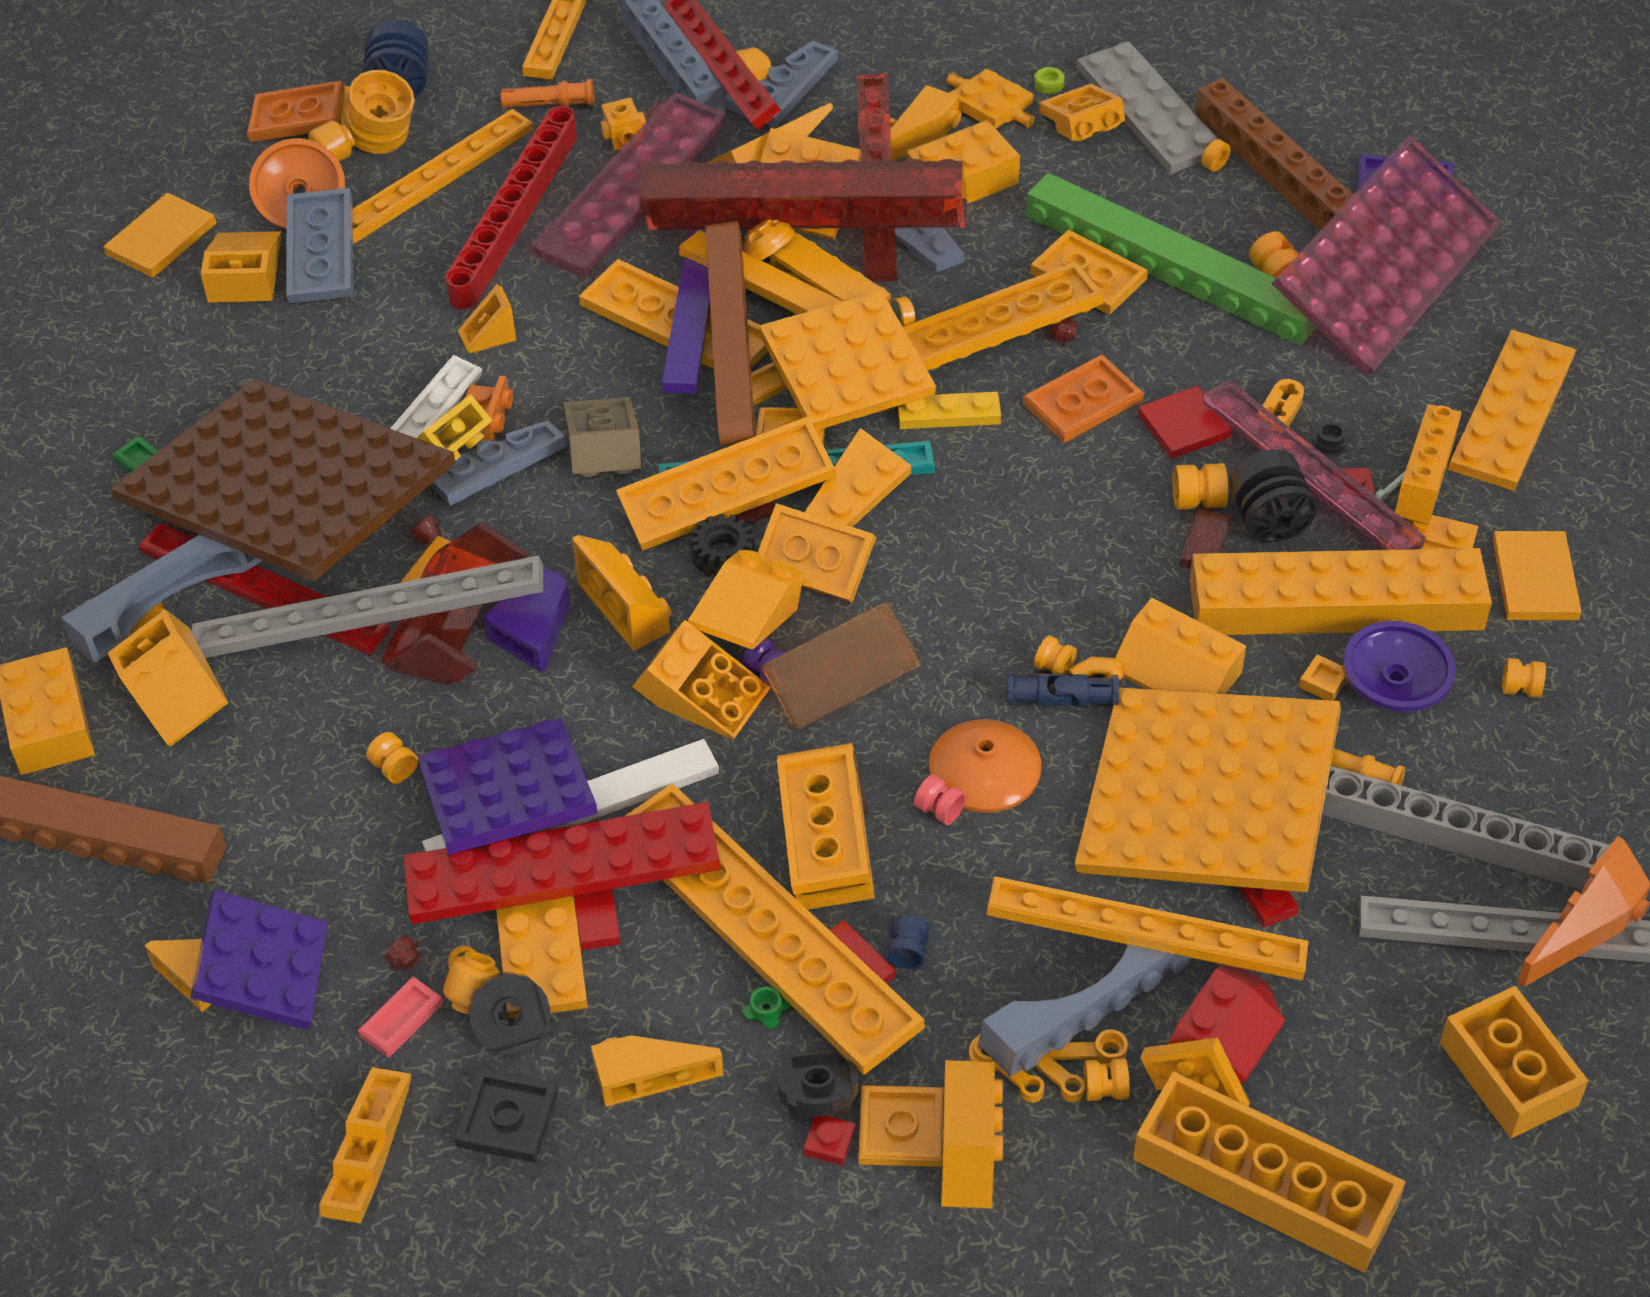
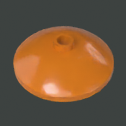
M293 138L279 141L260 154L250 173L249 189L256 209L268 222L287 230V195L294 194L297 188L305 189V193L345 188V177L342 167L329 149L312 140Z
M977 719L955 725L938 738L930 753L929 772L930 775L934 774L943 779L945 786L949 788L956 787L966 793L967 798L963 809L974 812H998L1020 804L1033 793L1041 775V757L1032 739L1017 727L998 720Z

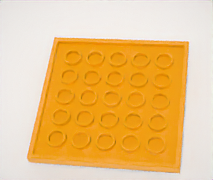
M1119 687V703L1113 706L1075 860L1076 872L1308 892L1341 713L1340 701Z

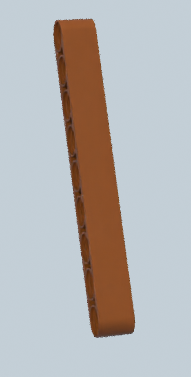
M738 221L706 225L717 423L721 448L732 446L756 436L743 250Z

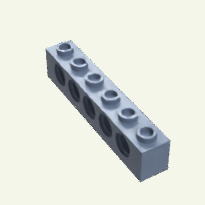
M620 0L623 24L697 124L725 115L724 86L658 0Z

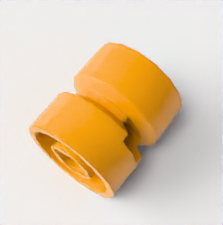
M1270 232L1261 236L1249 251L1250 262L1256 269L1292 286L1297 287L1307 275V263L1294 250L1284 234L1280 232Z
M1225 463L1204 464L1201 470H1198L1195 465H1174L1172 484L1176 510L1195 509L1199 503H1202L1206 509L1226 508L1228 502V477Z

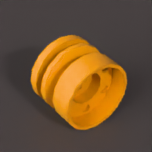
M371 70L355 78L349 89L344 124L350 130L355 146L362 151L372 154H387L405 143L414 106L413 90L403 78L385 70Z

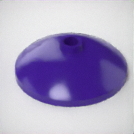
M1382 621L1362 628L1349 640L1343 657L1344 673L1351 687L1368 702L1393 711H1418L1437 704L1449 693L1456 673L1454 657L1443 640L1424 627L1404 621Z

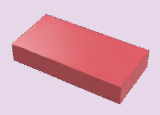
M412 977L358 1030L359 1037L389 1058L444 1004L443 999L418 979Z

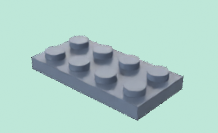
M350 188L287 195L286 296L289 303L353 296V196Z

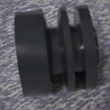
M1271 449L1251 455L1238 464L1229 476L1228 488L1251 538L1258 542L1271 543L1295 537L1308 528L1317 515L1318 505L1305 481L1295 456L1286 450Z

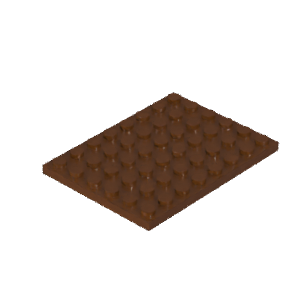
M253 379L230 398L221 402L218 407L205 417L199 419L180 436L175 437L172 442L159 452L150 456L138 468L125 475L110 490L113 499L315 582L456 464L453 451Z

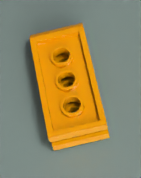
M853 743L778 755L777 766L792 891L796 899L807 910L875 899Z

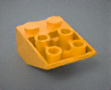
M282 231L218 233L204 252L201 269L207 301H273L283 236Z
M166 609L108 652L120 679L169 747L229 703L190 628Z
M686 620L667 639L632 686L657 707L732 740L737 736L771 688Z

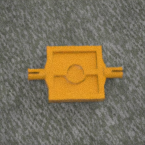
M988 69L966 80L953 72L949 74L946 83L956 88L950 93L959 96V110L980 122L988 120L995 129L1010 121H1017L1026 126V128L1033 125L1035 117L1023 111L1033 103V93Z

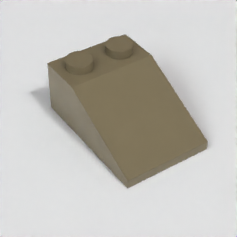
M630 397L563 402L572 474H579L582 477H593L598 475L599 472L613 471L616 474H628L633 472V469H641L639 428Z

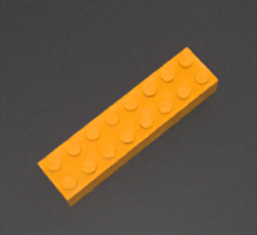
M1480 548L1193 554L1189 580L1194 619L1224 635L1357 633L1368 625L1382 621L1409 622L1424 627L1429 631L1485 630L1492 604Z

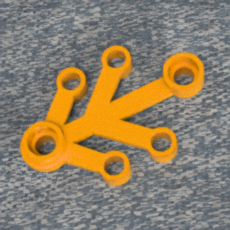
M1105 1030L1097 1036L1095 1042H1069L1060 1050H1051L1042 1056L1041 1060L1034 1067L1060 1087L1061 1096L1066 1101L1077 1102L1085 1094V1081L1082 1077L1069 1073L1054 1060L1098 1059L1102 1064L1110 1063L1113 1059L1126 1058L1128 1041L1124 1034L1117 1030ZM979 1034L969 1046L970 1061L995 1062L990 1056L982 1054L984 1049L978 1044ZM1111 1048L1116 1050L1117 1053L1108 1054L1104 1050ZM995 1062V1071L998 1070L1017 1087L1021 1088L1019 1093L1024 1101L1035 1103L1042 1099L1044 1095V1082L1040 1077L1028 1075L1023 1069L1010 1077ZM1074 1084L1077 1085L1080 1088V1090H1078L1077 1092H1070L1066 1089V1086ZM1034 1085L1039 1090L1031 1093L1026 1091L1025 1087Z

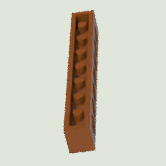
M1221 78L1198 88L1195 108L1196 116L1216 137L1227 143L1239 158L1348 257H1351L1374 246L1379 217L1225 79Z

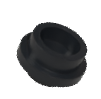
M1337 422L1321 424L1313 436L1314 445L1326 453H1338L1345 449L1348 442L1345 428Z

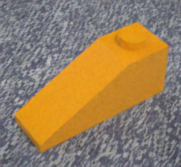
M926 85L883 137V162L890 163L907 155V151L945 137L951 128H956L961 118L959 96Z
M631 1035L623 1038H608L600 1044L591 1046L594 1069L605 1107L723 1076L720 1048Z

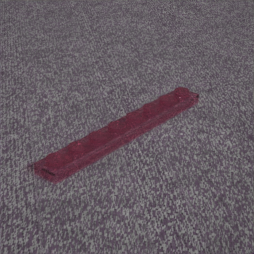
M1230 379L1204 394L1203 404L1261 451L1271 449L1286 450L1294 455L1311 492L1382 550L1420 549L1424 546L1426 537Z

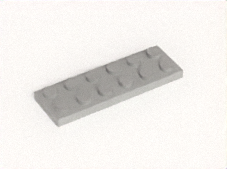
M1129 41L1077 59L1076 68L1090 84L1122 98L1125 115L1124 122L1170 174L1201 163L1205 149L1212 141L1217 139L1216 136Z

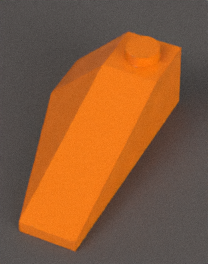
M1617 836L1590 869L1589 875L1591 876L1581 893L1575 891L1559 918V923L1555 921L1551 923L1524 960L1517 983L1524 987L1623 932L1632 920L1638 923L1643 918L1650 906V902L1646 900L1650 889V881L1624 839Z

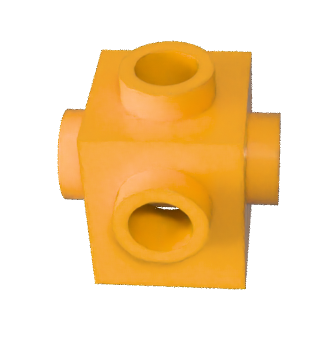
M631 97L601 105L604 121L600 122L604 140L610 139L614 151L628 149L644 143L642 131L647 130L643 112H637Z

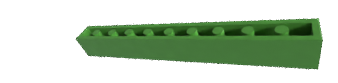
M1048 173L1027 193L1026 217L1034 222L1041 223L1062 235L1069 229L1147 269V274L1166 282L1170 286L1177 287L1200 300L1223 309L1227 313H1232L1251 322L1255 326L1262 327L1279 335L1285 340L1301 346L1321 324L1325 300Z

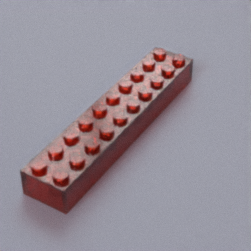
M879 159L875 162H858L856 160H845L843 162H826L823 160L793 162L782 160L778 163H762L755 160L748 161L747 163H730L727 161L697 163L687 161L683 164H667L657 161L651 164H641L638 200L649 230L706 229V225L738 221L740 229H752L768 218L789 223L793 229L966 228L967 187L963 161H955L953 159H942L940 161H922L920 159L889 161Z

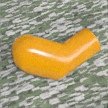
M1092 656L1066 670L1069 676L1087 674L1088 678L1103 674L1104 678L1118 675L1119 680H1121L1124 675L1120 669L1122 664L1117 659Z

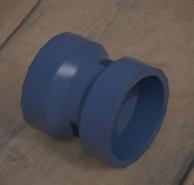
M907 914L893 918L890 926V937L892 940L889 941L886 949V959L890 964L906 969H917L924 964L926 948L923 944L927 942L930 930L927 921L921 917Z

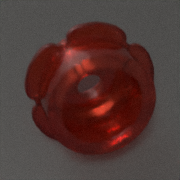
M1072 316L1052 324V341L1061 342V345L1065 346L1066 342L1074 340L1077 332V322L1073 321Z
M431 513L425 516L409 531L415 538L413 542L419 543L422 540L425 545L430 543L441 533L438 526L442 521L440 519L437 521Z
M403 935L391 945L384 959L391 964L390 968L393 971H397L399 968L407 971L420 958L421 953L417 951L420 942L418 940L412 941L407 935Z

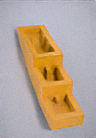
M371 1068L345 1122L346 1136L333 1161V1177L319 1204L320 1217L361 1224L385 1165L411 1083L410 1073Z

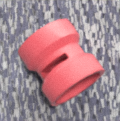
M932 774L919 787L914 799V806L925 813L931 811L935 814L938 821L948 826L960 815L967 795L956 787L949 788L945 786L943 779Z

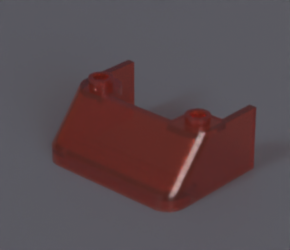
M481 522L438 549L427 563L420 579L527 558L529 553L484 522ZM483 604L400 620L383 654L381 663L394 672L444 685H449L453 682L458 683L464 676L475 671L478 665L467 658V655L461 650Z

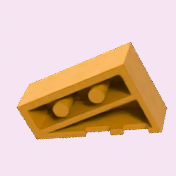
M945 1060L941 1204L943 1207L992 1208L994 1161H1002L1003 1135H995V1132H1002L1003 1107H995V1104H1002L1003 1079H995V1062Z

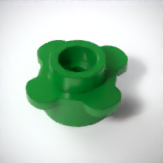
M758 987L751 994L750 1004L744 1006L743 1016L747 1020L755 1019L762 1022L766 1028L773 1029L779 1025V1017L783 1011L789 1008L790 1003L776 989L772 987ZM768 1005L770 1008L764 1010L763 1006Z

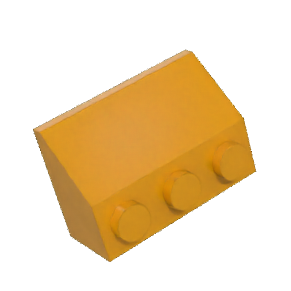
M580 535L572 538L578 585L633 651L670 632L669 617L672 614L668 603L664 598H658L653 593L647 578L644 575L639 576L635 572L629 557L625 553L620 554L612 543Z
M1151 598L1133 619L1115 659L1122 664L1120 669L1124 673L1123 677L1145 689L1226 694L1242 673L1246 645Z

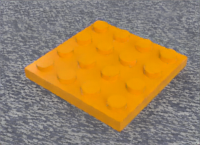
M882 290L759 326V335L803 418L810 417L816 431L935 395L936 385Z

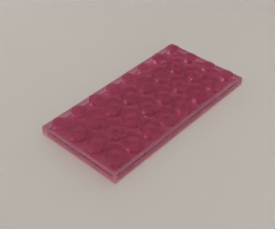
M1409 135L1271 284L1368 376L1502 222L1418 141Z

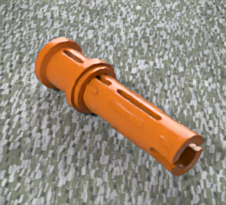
M587 79L586 82L568 83L564 80L559 82L558 85L544 87L501 89L502 107L504 109L560 104V106L567 107L575 104H588L591 107L595 105L593 80Z

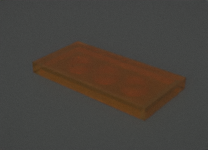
M888 601L765 663L761 667L793 728L797 731L921 666V663Z

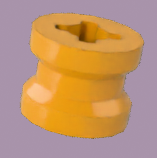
M1049 635L1043 640L1034 658V668L1040 671L1048 670L1052 674L1067 675L1066 670L1071 668L1075 662L1077 648L1069 644L1063 646L1059 644L1057 638Z

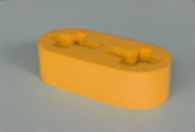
M1283 379L1274 385L1260 413L1259 423L1265 431L1281 433L1289 428L1302 405L1304 388L1299 382ZM1290 394L1287 400L1282 399V397ZM1276 412H1280L1281 416H1277L1276 419L1273 418Z

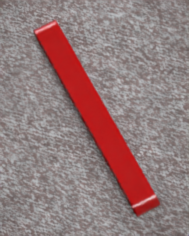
M556 106L547 112L448 270L445 278L449 302L452 307L464 310L473 307L478 302L574 145L577 133L575 114L571 108Z

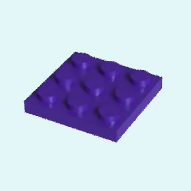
M214 890L209 901L190 998L297 1028L307 1029L312 1021L328 922Z

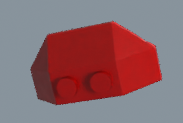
M1224 965L1215 969L1175 1027L1168 1044L1218 1038L1240 1084H1243L1284 1025L1285 1019L1266 980L1243 968Z

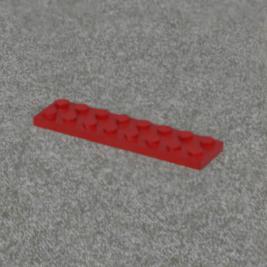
M708 802L527 833L448 855L446 848L404 855L411 924L721 870Z

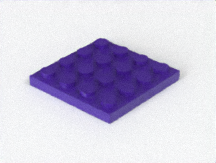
M562 718L545 720L536 725L517 730H507L495 736L473 739L461 745L446 749H435L427 754L418 756L422 777L448 855L598 814L596 801Z

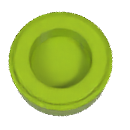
M1053 67L1042 68L1034 75V87L1043 94H1056L1064 87V74Z

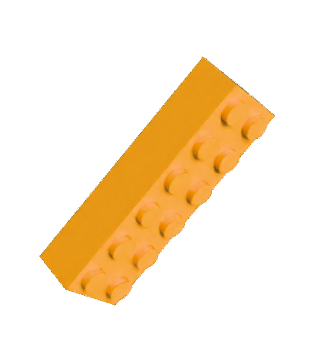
M1174 1071L1136 1135L1133 1155L1134 1161L1364 1273L1398 1208L1406 1182Z

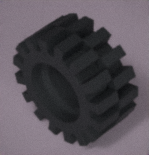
M718 514V520H714L712 516L706 517L707 524L700 521L697 523V529L693 528L691 532L692 562L696 564V569L699 572L704 569V575L710 577L712 572L715 573L716 577L723 564L739 550L754 551L752 528L750 525L746 526V521L743 519L736 522V516L730 515L728 520L724 519V514ZM720 542L735 545L734 548L726 551H717L710 548L712 545Z

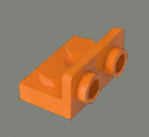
M499 376L496 387L469 385L465 398L471 394L493 420L481 431L485 436L481 441L487 439L495 441L497 433L501 434L503 432L505 410H510L513 403V390L508 388L507 376Z

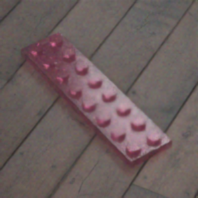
M674 92L531 245L533 254L586 277L726 124V113Z

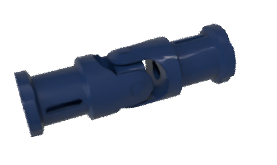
M1007 673V706H1013L1014 702L1037 703L1038 706H1068L1071 704L1076 707H1087L1088 704H1111L1113 708L1114 705L1119 703L1118 675H1112L1111 678H1088L1087 674L1069 676L1066 674L1039 673L1037 677H1015L1013 673ZM1051 684H1054L1055 688L1053 696L1048 691V687Z

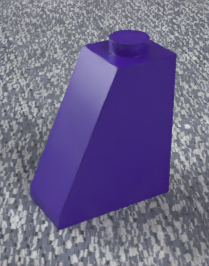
M543 566V592L501 600L483 617L487 639L539 672H542L547 667L570 605L568 580L561 573L551 571Z

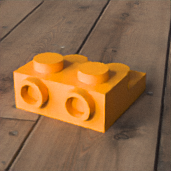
M1088 84L1039 102L1040 114L1052 119L1056 123L1057 133L1071 141H1082L1092 136L1094 132L1109 131L1125 121L1122 98L1093 84Z

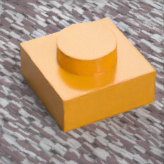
M1317 654L1300 678L1299 688L1324 700L1334 701L1347 681L1343 666Z

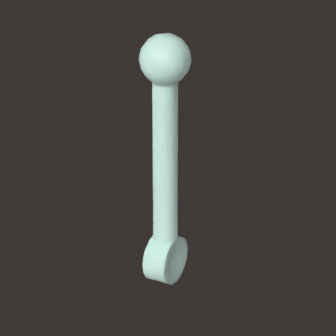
M1405 471L1384 490L1380 489L1376 493L1374 501L1381 504L1402 483Z

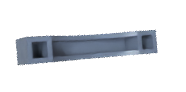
M198 535L62 616L61 619L71 645L95 663L107 656L110 650L128 638L139 620L168 596L206 579L227 574L243 573L262 560Z
M1128 945L1123 957L1113 970L1099 982L1083 991L1054 1000L1035 1002L1013 1001L990 1015L982 1022L978 1044L1010 1077L1022 1069L1030 1070L1041 1060L1042 1056L1051 1050L1064 1048L1077 1033L1084 1029L1086 1031L1093 1029L1101 1021L1102 1017L1113 1010H1122L1140 992L1153 990L1161 979L1171 972L1176 974L1182 971L1188 965L1191 957Z

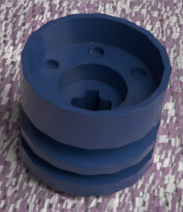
M386 20L376 24L368 32L365 40V58L362 73L371 70H385L397 74L407 81L413 90L414 98H416L424 91L427 82L429 55L427 37L420 28L410 22Z

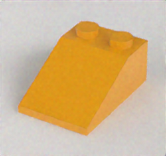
M739 550L723 564L691 614L688 622L699 631L753 650L798 609L804 572L793 569L786 562H774L762 558L757 552Z

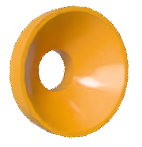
M768 218L747 232L744 236L745 242L742 250L757 260H763L789 242L796 232L789 223Z

